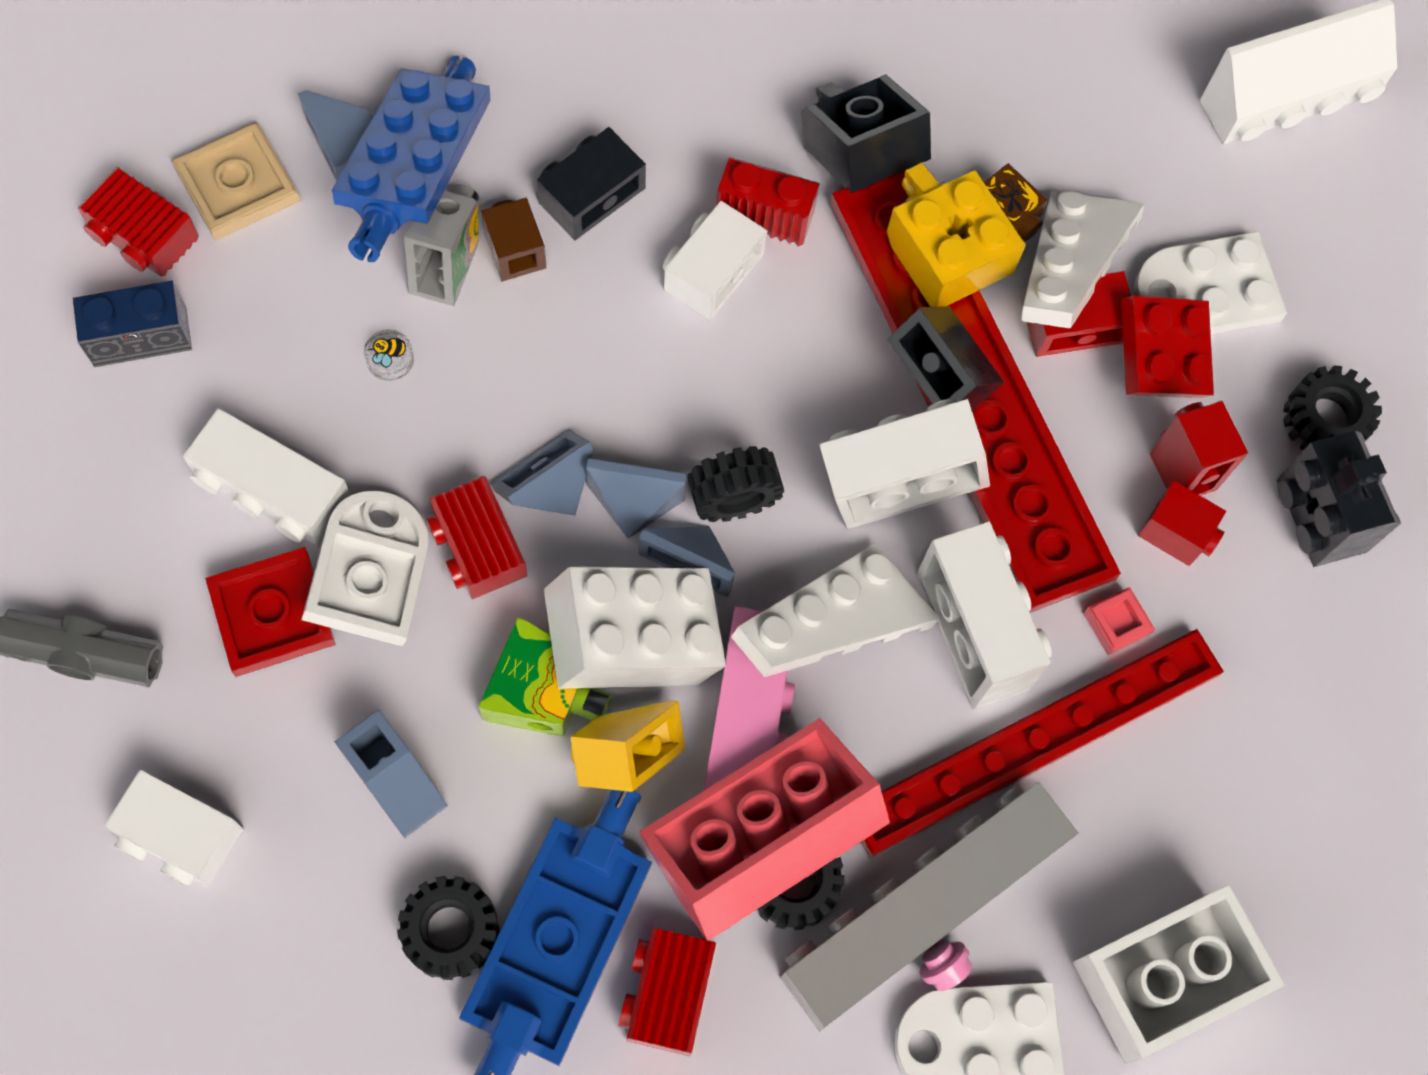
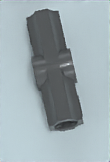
M8 609L0 617V655L6 658L10 657L24 662L47 665V668L54 672L81 680L91 681L94 680L95 676L150 688L152 682L158 678L163 663V645L157 640L110 631V628L99 622L72 615H66L63 617V620Z

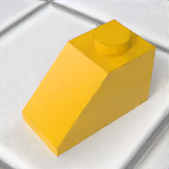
M672 700L598 716L570 736L572 745L571 758L575 764L578 786L633 792L685 750L679 701Z

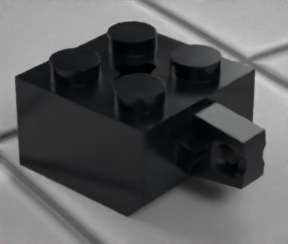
M887 74L847 91L833 82L816 88V95L819 98L818 103L807 106L801 111L804 148L850 193L865 189L874 183L904 172L931 159L930 111Z
M1352 431L1311 442L1277 479L1279 499L1282 505L1290 510L1297 527L1296 536L1298 544L1302 551L1309 555L1313 567L1367 553L1401 524L1400 518L1396 514L1382 483V478L1387 473L1379 454L1370 456L1361 432Z

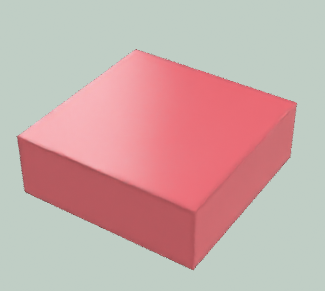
M1130 587L1087 607L1083 612L1108 656L1151 635L1155 631L1154 626Z

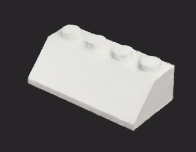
M1378 0L1227 48L1200 99V103L1222 144L1239 139L1250 141L1260 136L1266 130L1279 126L1284 129L1290 128L1300 123L1306 117L1319 113L1322 116L1330 115L1346 104L1359 100L1361 103H1367L1379 97L1385 91V85L1397 69L1393 1Z

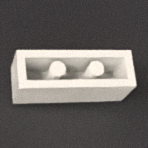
M219 408L183 455V458L193 472L190 478L198 486L212 494H217L219 490L227 493L234 498L233 504L241 511L256 519L261 514L276 522L274 526L280 533L297 543H300L305 538L319 546L323 540L324 532L333 510L341 501L351 496L344 479Z

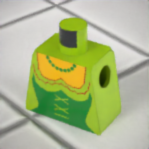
M517 617L478 707L482 720L555 736H564L573 714L593 721L598 716L606 714L612 695L595 688L558 689L550 634Z

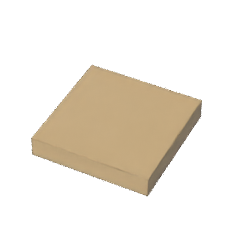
M254 122L171 160L215 241L301 201L295 186L258 122Z

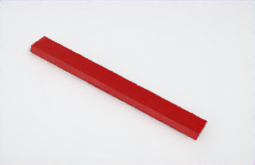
M1195 629L882 790L890 823L861 841L869 858H872L1219 677L1224 673V670L1199 630Z

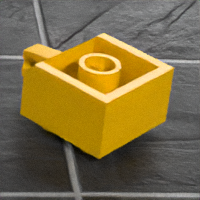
M923 163L905 171L902 186L909 198L906 203L893 208L887 234L892 249L930 307L948 306L1015 272L1026 244L976 170L946 184L944 182L938 183Z

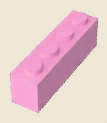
M734 607L725 659L726 667L723 671L703 791L787 739V733L778 732L780 714H790L795 684L786 682L787 671L763 677L731 638L738 626L763 611Z

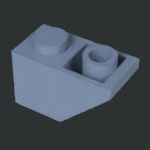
M377 710L334 741L345 759L404 839L448 807L411 751L380 710Z

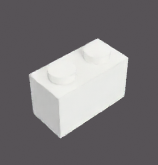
M720 201L710 214L704 212L699 216L691 229L689 240L683 247L676 245L667 255L662 267L665 270L664 291L709 321L764 255L767 238L766 229L723 201Z
M142 770L138 772L104 825L106 829L119 837L114 847L143 862L148 853L165 862L160 870L162 873L188 887L194 878L210 886L244 830L232 818Z

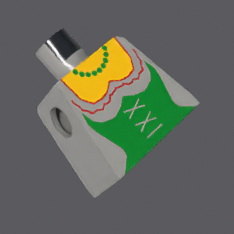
M457 184L453 186L451 192L445 190L428 224L412 221L404 235L409 294L455 306L479 242V196L470 186ZM439 251L442 252V259L438 255Z

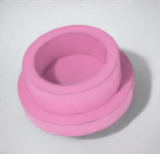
M944 940L934 944L922 957L924 963L919 971L921 978L926 984H933L939 991L955 987L968 976L972 969V964L968 959L969 950L960 941L950 943Z

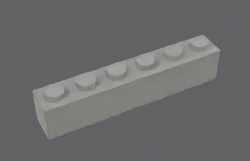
M1039 782L1027 791H1024L1019 784L1013 787L994 802L999 812L985 822L979 815L973 817L953 833L959 842L944 853L938 845L933 847L912 864L917 870L915 875L903 884L900 883L896 876L870 895L875 901V905L860 916L852 908L828 926L833 934L831 938L817 948L809 940L785 959L790 968L784 972L781 979L819 1032L1079 834Z

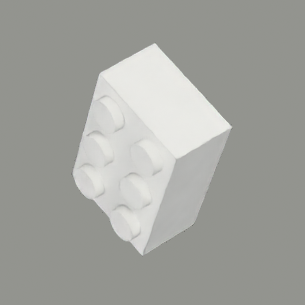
M954 399L941 400L930 405L926 412L907 417L905 414L892 415L881 420L877 427L861 432L856 429L843 430L832 435L828 442L819 444L834 498L847 529L990 487L986 454L968 399L956 402Z
M990 521L932 540L917 571V576L928 603L940 618L937 622L973 710L1029 691L1050 666L1049 658L1052 656L1050 642L1045 632L1040 628L1036 629L1029 613L1031 601L1028 591L1022 582L1015 581L1009 567L1011 555L1008 545L1001 535L996 536Z
M568 567L544 588L558 689L699 685L726 667L709 568Z
M1229 884L1073 962L1125 1063L1143 1059L1285 986L1284 981Z

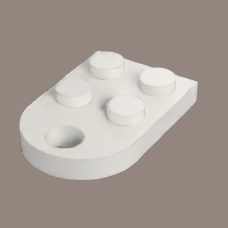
M1259 232L1162 249L1146 260L1136 277L1133 287V295L1150 297L1149 289L1160 288L1166 291L1170 298L1209 301L1211 334L1281 322L1287 315Z
M363 491L341 501L333 510L324 532L302 620L403 647L408 639L429 545L427 527L418 511L404 499L383 491ZM374 510L385 511L392 516L395 525L387 528L379 527L371 521L369 513Z
M1053 982L951 988L945 991L935 990L913 1002L903 1013L896 1029L894 1041L895 1056L903 1075H1064ZM918 1031L929 1033L937 1043V1055L932 1062L927 1064L916 1061L909 1052V1040Z

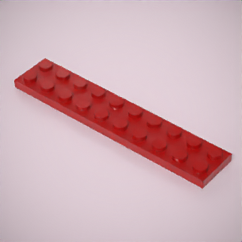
M905 171L853 193H850L846 188L834 192L830 200V204L892 333L919 308L930 307L892 249L887 234L893 208L906 203L909 198L902 186ZM980 290L948 305L1005 382L972 412L986 454L990 487L973 491L969 494L983 523L990 521L996 536L1001 535L1005 539L1011 555L1009 567L1015 581H1020L1024 584L1030 597L1031 610L1029 613L1117 580L1121 572ZM917 383L920 392L927 406L929 407L930 405H932V402L927 397L925 392L922 390L920 385Z

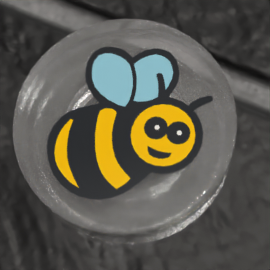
M390 329L381 330L373 334L365 343L364 359L368 370L375 377L387 381L397 380L411 370L414 364V352L410 340L403 333Z

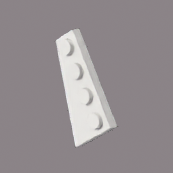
M1051 191L1024 300L1021 321L1071 328L1093 295L1095 284L1100 276L1104 277L1111 267L1112 258L1117 250L1121 251L1128 241L1129 232L1132 227H1137L1141 221L1145 203L1088 196L1074 191Z
M873 544L738 626L731 638L763 677L819 662L823 656L840 652L843 655L857 651L862 645L880 640L881 643L898 639L903 633L916 630L919 633L932 629L940 618L876 544Z

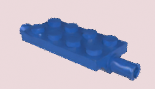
M452 56L447 62V67L442 76L401 68L333 186L334 204L353 208L361 216L362 222L348 244L350 253L358 260L363 261L370 248L371 252L367 257V262H376L389 235L395 234L408 220L428 224L491 101L489 85L470 82L476 74V67L470 59L463 57L459 66L455 68L459 61V56Z
M609 789L593 824H587L585 828L573 826L555 817L459 1016L461 1021L487 1032L486 1038L490 1039L474 1075H491L492 1073L494 1075H511L520 1055L526 1056L528 1052L560 1067L652 866V861L625 848V841L621 839L637 804L642 798L637 792L627 791L621 806L618 808L617 806L624 791Z

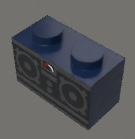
M173 280L73 298L77 340L94 368L192 350L187 308Z

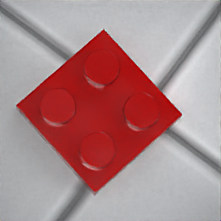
M1135 295L1121 299L1126 395L1185 398L1214 396L1209 301Z
M306 547L205 578L229 666L235 677L336 645L330 627L302 620L314 574Z

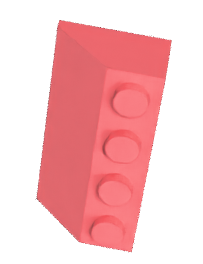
M819 718L640 830L639 833L679 902L707 941H709L889 824L890 821L880 784Z

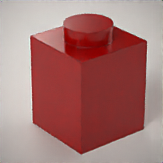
M1174 480L1157 502L1138 536L1190 566L1201 553L1209 557L1219 544L1225 531L1218 528V525L1224 517L1226 510Z

